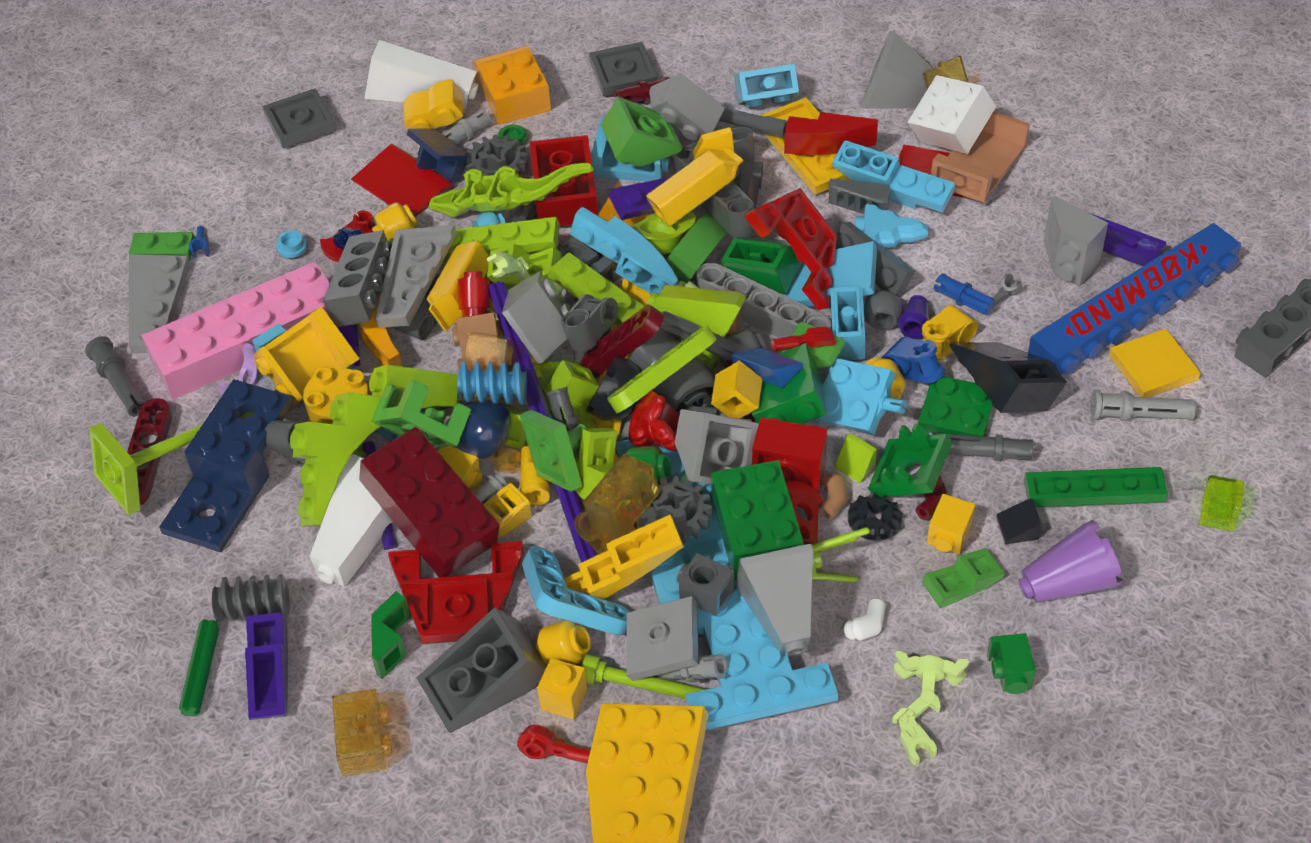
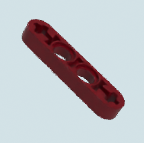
M649 304L644 306L598 341L592 349L588 350L584 354L580 366L590 369L594 378H597L608 370L617 353L626 357L653 337L663 323L664 313Z
M154 398L146 401L141 406L127 451L129 455L166 440L172 421V413L167 401ZM156 415V416H155V423H156V424H153V420H152V417H151V416ZM148 435L157 436L156 440L150 444L141 443V440ZM161 456L149 461L150 463L146 468L137 470L140 506L150 497Z

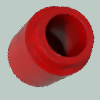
M481 271L464 272V278L457 279L459 309H462V317L487 314V309L491 308L489 278L483 277V272Z

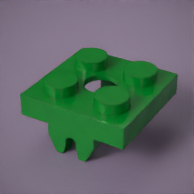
M914 424L912 432L906 425H901L899 438L888 439L868 490L870 493L873 491L874 495L878 497H883L886 494L887 496L933 493L952 445L950 438L947 434L930 435L919 424ZM915 463H920V469L916 473L910 475L906 472Z

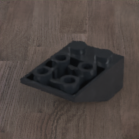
M999 342L950 343L949 345L957 356L958 361L968 370L975 383L985 392L992 401L994 408L1000 413L1048 411L1067 383L1050 360Z

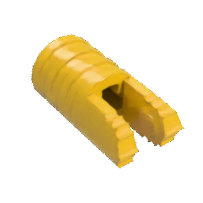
M524 446L521 449L520 492L529 500L531 506L544 505L550 498V481L536 474L529 446Z

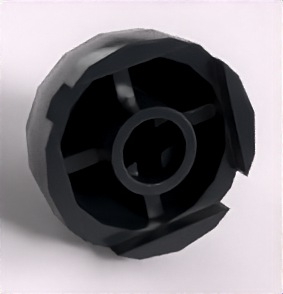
M617 353L600 382L594 398L591 399L586 412L605 421L624 419L633 411L640 399L627 409L616 413L607 398L641 372L638 366Z

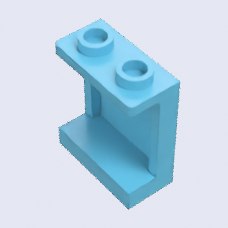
M601 117L591 153L594 177L647 182L662 179L663 173L669 172L670 156L642 167L630 163L625 165L619 162L614 157L612 148L601 126L605 117Z

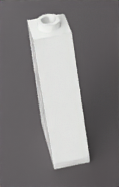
M379 40L371 58L364 98L403 102L409 95L415 92L428 91L437 82L452 79L463 93V109H465L468 100H474L477 94L479 84L474 83L477 71Z
M354 454L351 455L339 476L310 553L316 576L325 583L332 584V582H335L344 587L379 542L385 528L393 522L359 481L360 460L364 458Z

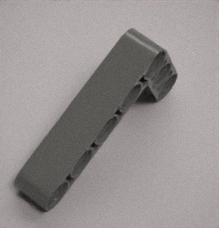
M747 127L731 129L734 153L741 157L743 161H754L755 149L752 130ZM698 141L683 146L679 153L674 154L676 173L693 161V150ZM733 181L701 204L732 237L747 238L756 232L744 217L746 213L754 209L753 201Z

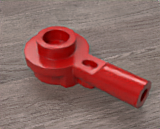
M530 725L520 733L517 740V747L520 752L530 759L547 758L550 755H555L588 764L591 749L567 744L563 739L556 738L554 732L549 731L543 726Z

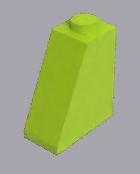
M665 285L660 294L653 292L646 305L649 304L661 312L667 311L700 327L708 325L713 333L725 337L747 296L737 292ZM706 350L701 352V354L711 359L715 355Z

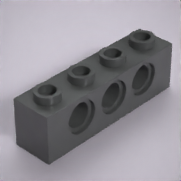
M384 230L349 236L323 299L327 313L336 327L369 322L374 308L377 307V299L380 291L383 290L392 242L387 241Z
M1311 278L1309 280L1303 279L1290 296L1284 295L1272 311H1265L1258 318L1254 326L1250 329L1246 327L1240 332L1236 339V344H1238L1234 356L1236 359L1267 378L1311 340Z

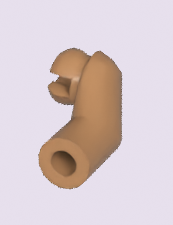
M836 472L826 474L821 482L822 486H826L824 490L829 493V499L819 509V513L829 521L834 519L849 500L846 481L842 475Z

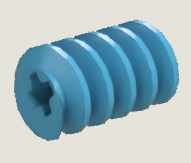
M462 360L458 372V400H460L463 393L466 402L471 403L475 394H477L479 402L484 403L490 394L492 402L498 404L503 394L505 402L511 404L515 395H517L519 404L524 405L527 396V368L525 372H522L519 362H515L512 371H508L506 362H502L499 370L495 371L493 362L489 361L486 369L482 370L479 361H475L472 370H468L466 360Z

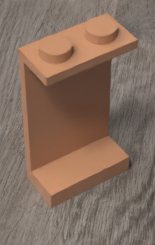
M993 111L969 153L965 154L952 150L948 157L938 153L933 159L931 175L954 182L955 193L985 203L1025 149L1030 123Z

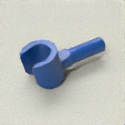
M203 226L197 227V237L189 243L193 258H196L195 253L199 249H204L206 256L210 254L209 247L204 239Z

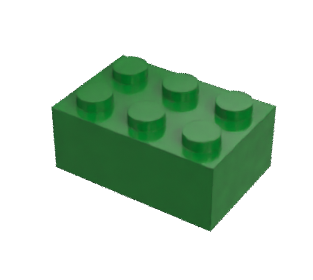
M779 460L711 472V498L730 569L734 570V581L737 578L741 558L804 545Z

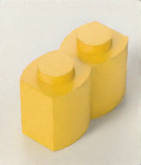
M452 79L437 82L428 91H418L409 95L403 101L405 127L407 129L436 130L438 127L454 124L463 117L462 91Z

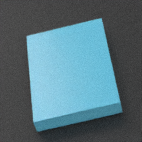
M874 241L836 249L834 264L829 266L832 287L826 291V296L830 298V303L831 288L859 286L863 288V296L874 294L877 247ZM804 263L801 264L789 289L783 295L807 307H813L812 302L802 291L811 274V271Z

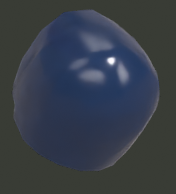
M479 400L466 403L464 406L470 408L471 411L459 443L453 448L477 456L478 459L489 458L507 442L511 426L509 411L501 403L494 404L491 400H486L484 403H480Z

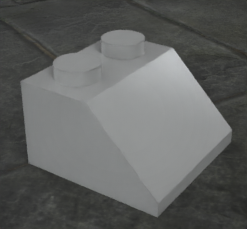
M682 73L651 86L649 90L652 108L660 114L664 121L672 123L682 131L684 137L694 142L699 141L701 135L714 131L725 109Z
M1056 196L1051 199L1044 238L1045 248L1053 273L1064 281H1069L1080 287L1100 266L1108 222Z
M541 271L509 289L502 311L506 320L538 364L543 362L568 339L561 320L572 309L567 303H562L557 296L559 293L555 283L550 278L546 279Z

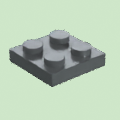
M643 42L589 53L590 63L603 97L613 95L617 89L636 86L637 82L640 81L647 83L657 80V75Z
M316 88L262 106L264 115L282 148L336 131L335 122Z

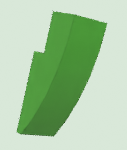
M706 211L682 238L666 261L674 274L688 283L728 232Z

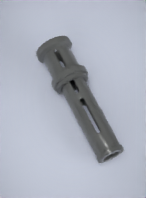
M100 336L94 338L86 345L85 354L96 363L97 373L101 377L108 379L126 407L128 414L132 417L137 416L138 412L134 408L135 405L140 410L146 401L125 372L123 358L114 352L113 343L108 337Z

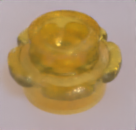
M499 449L494 453V458L490 459V463L496 465L497 472L514 474L516 468L521 466V453L510 449Z

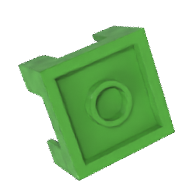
M413 380L407 383L398 406L395 405L400 391L392 384L386 385L371 422L399 436L417 427L434 448L454 447L459 443L471 409L460 403L455 404L446 426L444 425L447 416L446 412L427 408L424 414L420 413L429 389L426 385Z

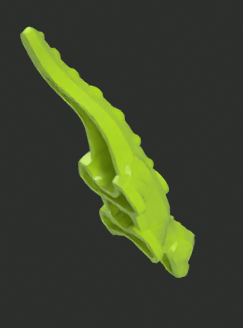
M589 163L571 164L538 179L522 178L515 169L507 166L498 169L495 175L485 176L480 170L470 169L463 174L466 182L465 187L459 190H450L431 198L429 208L449 217H459L469 210L479 212L513 210L520 205L527 206L531 202L542 201L549 193L556 192L558 186L562 183H567L569 179L580 176V174L590 173L594 168Z

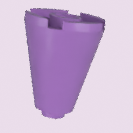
M1094 520L1085 522L1022 569L1023 578L1018 579V583L1024 596L1027 599L1033 597L1037 603L1115 588L1123 584V580L1116 577L1121 575L1122 571L1107 537L1099 539L1095 533L1096 530L1100 529V526Z

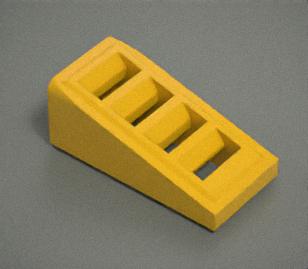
M512 483L499 490L483 505L500 525L497 540L532 517L529 500ZM501 511L505 516L501 518L497 513Z

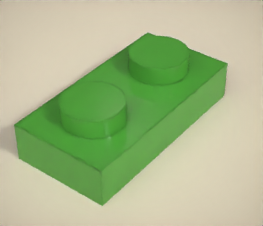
M134 233L129 254L188 256L190 261L192 253L189 243L195 238L194 233Z

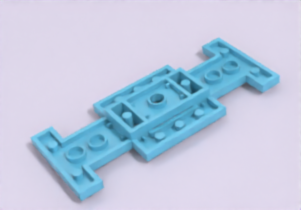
M629 439L616 442V454L620 460L624 459L628 449L636 447ZM659 447L663 453L668 454L671 463V476L667 482H672L674 476H678L679 482L684 483L688 477L678 451L672 452ZM692 481L693 488L702 485L703 494L710 495L712 518L709 519L708 530L701 529V538L699 539L694 538L692 535L689 536L687 545L683 543L684 547L650 571L658 604L680 599L677 575L681 567L685 563L689 564L696 553L730 568L711 498V484ZM736 580L734 581L735 591L717 617L697 608L698 635H703L710 655L722 654L728 662V671L724 672L726 676L724 678H717L719 687L686 694L687 706H705L709 712L706 730L838 701V691L828 662L792 670L786 652L778 651L738 592Z

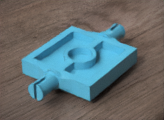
M836 358L831 365L824 383H821L827 415L814 420L823 424L875 435L878 423L885 412L892 411L904 414L906 410L903 408L907 409L906 400L891 398V387L896 375L891 369Z

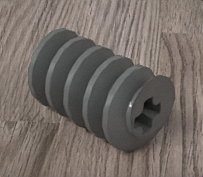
M283 574L278 575L277 582L272 585L269 575L264 576L262 585H258L255 575H252L248 586H244L242 577L237 576L232 587L228 578L223 577L220 587L214 586L212 591V610L217 622L223 621L225 616L230 621H236L239 615H241L242 619L246 621V617L253 616V614L263 615L280 612L288 618L290 609L289 589Z

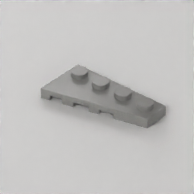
M454 225L395 230L383 290L381 291L375 318L379 328L410 325L457 236Z
M129 254V347L132 353H148L141 335L172 322L190 265L188 256Z

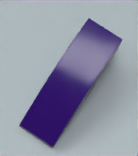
M282 612L247 616L245 660L249 720L287 716V619Z

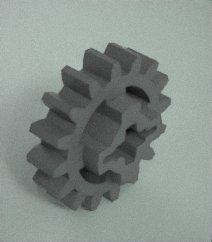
M497 134L493 135V139L490 140L482 137L483 143L473 142V149L466 150L468 157L465 168L467 171L477 169L482 171L485 176L495 175L498 169L507 166L515 169L519 176L520 173L527 172L526 166L529 164L525 146L519 145L518 139L509 141L508 135H505L503 139H498Z
M674 476L673 481L668 483L662 477L660 478L659 486L649 483L648 493L641 492L639 494L640 503H636L639 528L671 515L680 538L685 545L688 544L689 536L692 535L694 538L699 539L701 538V529L708 530L709 519L712 518V506L710 505V495L703 494L702 485L693 488L692 481L688 479L684 483H680L679 477Z

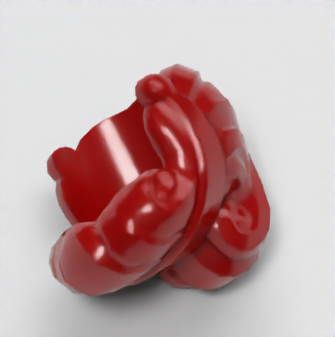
M651 390L640 399L633 409L628 430L630 442L636 447L653 446L655 444L669 451L677 452L675 438L680 412H675L673 407L665 402V397L659 396Z

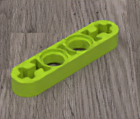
M708 325L698 329L607 398L608 402L616 413L627 409L711 346L717 338Z

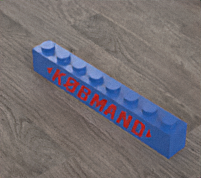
M1215 223L1210 224L1032 335L1028 353L1050 360L1061 375L1064 373L1070 374L1077 368L1078 364L1087 358H1095L1109 344H1117L1131 330L1142 328L1156 314H1164L1178 300H1186L1200 286H1208L1222 272H1230L1234 269L1239 261L1238 254L1241 243Z

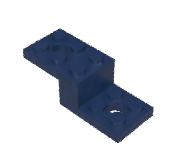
M232 380L184 451L193 477L159 526L162 534L220 553L222 552L269 478L262 454L267 446V432L265 428L271 421L284 420L293 406V400L290 395L239 380ZM247 412L255 413L254 416H249L245 419L240 418ZM211 509L215 511L212 516L205 517L204 519L198 517L205 510Z

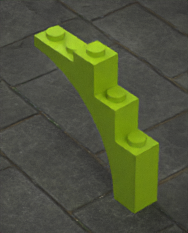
M388 364L373 369L369 380V388L372 391V395L348 392L335 396V400L330 408V417L333 420V424L310 421L295 424V429H293L290 436L293 458L305 459V464L302 466L300 480L303 484V497L298 504V515L301 518L300 526H321L339 475L352 453L372 432L381 427L371 422L386 385L392 384L400 391L395 405L398 406L407 383L416 380L426 385L429 389L421 409L434 408L435 410L453 408L457 404L458 374Z

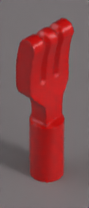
M813 327L807 329L803 335L772 339L771 348L773 352L789 350L805 343L809 347L833 346L837 342L829 327Z

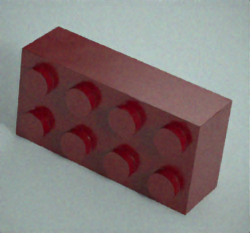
M414 427L360 460L359 481L438 577L449 576L490 549L492 543H497L499 523L417 427Z

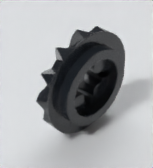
M872 491L869 496L863 497L859 495L854 503H850L847 520L853 531L863 528L870 529V533L861 536L862 538L882 541L893 537L899 531L903 513L898 509V502L889 501L887 494L883 497H878ZM871 510L875 514L881 512V519H878L875 516L870 518L869 512Z

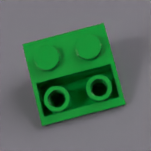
M757 236L733 238L721 260L724 267L783 294H786L802 264L796 258L793 248L786 240L764 237L761 239Z

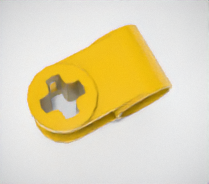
M948 305L939 314L923 324L922 335L924 340H930L936 344L937 352L935 354L938 361H941L953 352L949 347L950 343L969 342L974 337L978 329V322L956 306Z

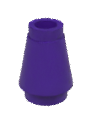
M914 295L910 298L898 320L899 329L905 337L912 339L923 337L922 326L929 320L927 299L921 295Z

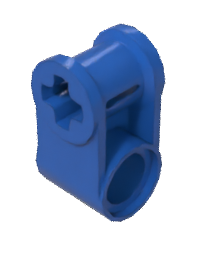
M901 337L881 357L892 360L897 365L904 379L918 381L922 384L938 381L945 374L944 366L938 362L935 354L937 352L936 344L930 340L923 341Z

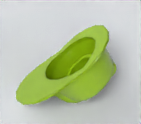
M689 212L672 226L668 227L653 213L644 220L632 225V228L648 240L661 255H667L678 245L681 235L695 224L696 216L693 212Z

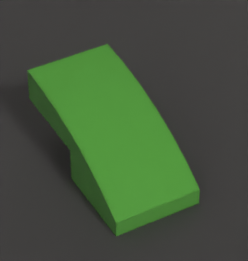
M987 548L958 556L953 566L925 573L922 584L939 608H943L990 587L1001 580L1005 572Z

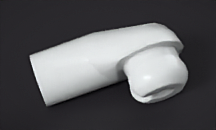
M879 599L870 600L866 615L856 617L854 620L845 623V636L850 640H865L877 636L882 630L886 609L885 602Z

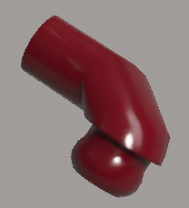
M940 475L933 493H924L925 500L916 507V513L922 520H928L932 517L942 494L947 495L945 484L942 482Z

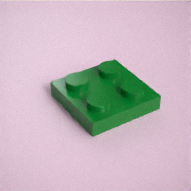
M943 376L938 381L930 383L918 424L928 432L984 437L993 407L992 401L976 383Z

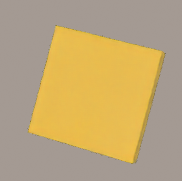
M1166 328L1116 345L1109 350V357L1139 397H1152L1197 381L1200 377L1201 372Z

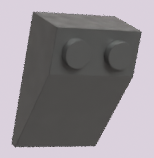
M494 608L416 678L447 731L452 733L524 695L541 680L547 665L541 659L518 620Z

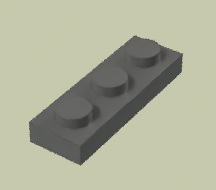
M842 222L837 233L836 249L874 240L851 222ZM874 241L877 247L875 284L884 291L892 292L900 298L903 296L915 271Z

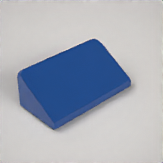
M759 347L731 355L734 363L740 360L759 375L762 381L783 388L804 367L801 362Z

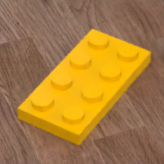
M805 97L759 116H770L787 121L789 116L818 120L820 112ZM763 133L814 195L829 190L830 178L851 181L850 178L832 166V162L837 154H784V138Z

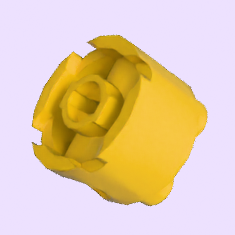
M320 367L315 370L313 378L307 383L303 394V401L309 421L333 424V420L330 417V408L336 395L348 392L370 395L363 373L359 370L347 368L330 369L329 367Z

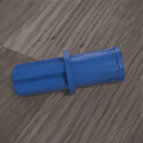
M945 273L940 274L935 281L940 283L941 286L934 284V291L955 300L958 306L965 305L984 315L989 314L994 307V299L973 289L972 284L968 282L963 284L947 276Z

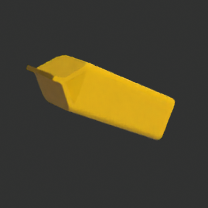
M726 148L724 151L709 149L647 194L646 198L655 214L670 227L732 182L743 159L729 148Z
M478 241L456 246L426 299L430 304V312L445 332L456 323V319L463 318L462 309H459L457 279L464 278V272L481 271L483 272V277L487 274L489 264L487 258L489 255Z

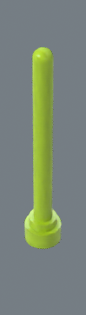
M586 654L582 667L585 668L587 684L594 686L596 682L603 684L605 680L686 699V694L706 690L652 676L632 681L626 675V670L609 667L608 663L603 662L601 657Z

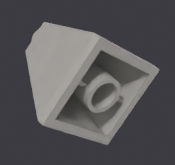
M890 31L872 71L860 108H916L935 76L941 75L896 33Z
M811 544L741 558L736 578L738 592L778 651H785L788 656L807 651L811 638L813 548Z

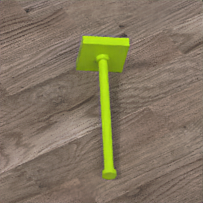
M247 412L240 418L245 419L249 416H254L255 413ZM102 423L89 428L94 475L127 515L133 514L140 510L137 467L190 444L203 424L131 455L128 454Z

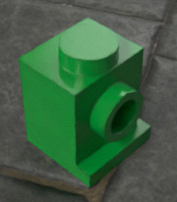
M1027 634L990 637L987 658L988 661H991L994 679H1000L1003 692L1019 694L1027 689H1032L1036 669Z

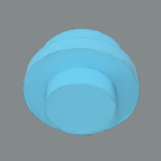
M290 230L279 236L276 248L282 257L295 258L306 251L307 242L299 232Z

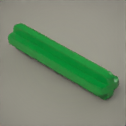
M203 619L198 626L179 704V710L184 716L195 717L201 710L220 629L215 620Z

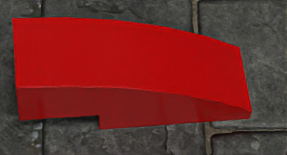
M820 112L818 120L789 116L785 129L784 154H837L844 140L864 147L875 146L877 144L879 119Z

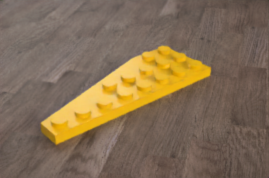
M601 703L586 768L593 843H684L709 715L705 706Z

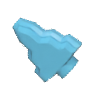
M866 204L863 216H855V226L885 249L895 247L899 243H911L928 237L927 224L914 218L899 217L896 213L889 210H881L876 205Z

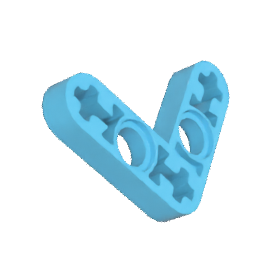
M532 546L529 548L522 566L533 602L540 611L553 617L621 636L626 634L627 613L630 612L627 608L605 599L568 589L556 556L542 547Z

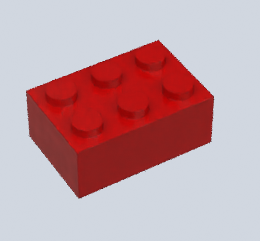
M588 135L529 141L533 179L545 177L557 169L571 164L589 163L592 165ZM593 171L569 179L567 183H562L558 186L556 192L549 193L542 201L537 200L538 219L556 217L560 226H569L573 224L575 214L581 207L598 216Z

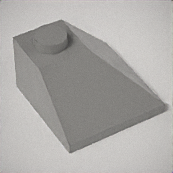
M681 409L675 445L688 480L711 484V472L751 465L752 447L759 423Z

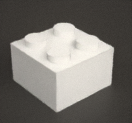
M936 75L908 120V124L921 142L968 154L995 110L996 105L984 86Z

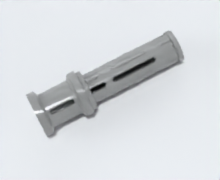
M1095 389L1092 392L1090 404L1092 419H1099L1100 416L1119 417L1123 421L1130 419L1131 416L1193 420L1196 409L1194 399L1135 397L1128 391H1122L1120 394L1101 393L1100 390Z

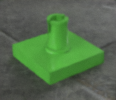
M529 410L520 414L536 474L570 492L582 487L573 451L580 448L582 429H587L585 425L579 424L567 431L565 424L536 411Z

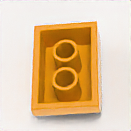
M527 45L472 60V70L477 71L475 79L497 125L551 111L549 85Z

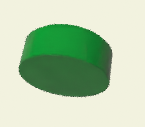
M515 124L507 125L498 132V139H503L505 135H508L509 141L518 139L519 145L524 146L527 143L526 130L522 126Z

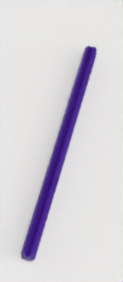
M502 281L491 283L489 285L490 296L513 364L519 362L522 372H525L527 368L526 402L528 408L542 415L551 416L529 351L502 314L508 294L507 287ZM554 484L581 563L599 555L576 490L570 492Z

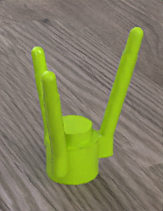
M863 528L812 544V581L857 583L859 581L857 576L816 572V568H822L821 551L856 541L858 537L869 534L870 529Z

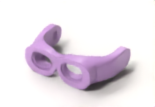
M245 343L242 347L244 362L238 380L244 382L245 378L250 375L252 378L249 384L255 385L259 378V372L254 363L256 359L253 356L256 350L253 345ZM223 381L217 386L221 397L229 386L228 383Z

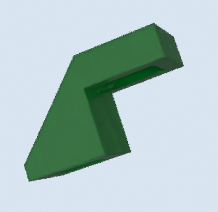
M397 591L371 614L372 660L376 674L381 679L407 655L403 638L395 631L411 616L406 598Z

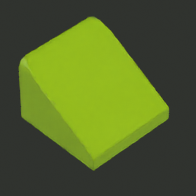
M849 433L839 453L835 468L858 483H862L875 470L877 449L854 434Z

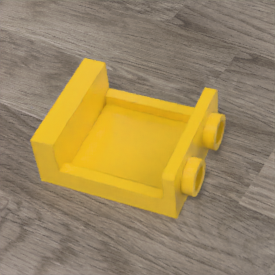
M322 306L253 354L256 359L254 363L259 372L265 377L269 376L275 384L274 391L290 395L293 400V406L303 399L304 388L309 380L313 378L315 370L320 367H329L330 369L347 368L360 359Z

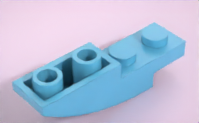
M844 140L832 162V166L853 181L890 185L889 200L913 209L920 205L943 213L955 191L954 182L899 164L898 157Z
M584 207L577 211L570 235L618 263L615 273L651 295L653 292L660 294L665 285H677L678 279L664 257L648 240L616 216H613L607 222Z

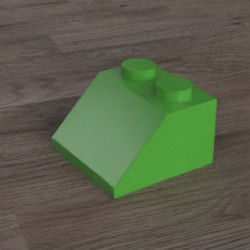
M620 97L616 99L601 123L614 157L625 165L630 163L642 167L677 154L683 148L671 123L664 121L657 111Z

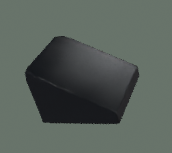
M1033 499L1020 502L996 514L1005 545L1039 540L1041 522Z

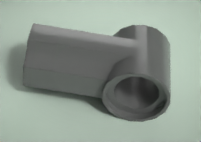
M743 161L738 166L733 182L753 201L755 209L758 200V188L761 189L763 162Z

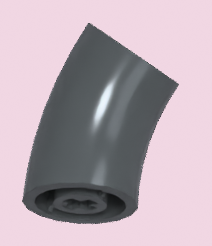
M658 330L653 337L632 351L627 359L637 365L642 372L682 342V340ZM698 355L652 389L659 396L665 397V402L672 406L675 412H680L681 409L686 410L687 406L716 408L711 404L715 374Z

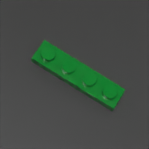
M1162 467L1025 472L1024 477L1027 500L1033 499L1035 507L1166 502L1168 496Z

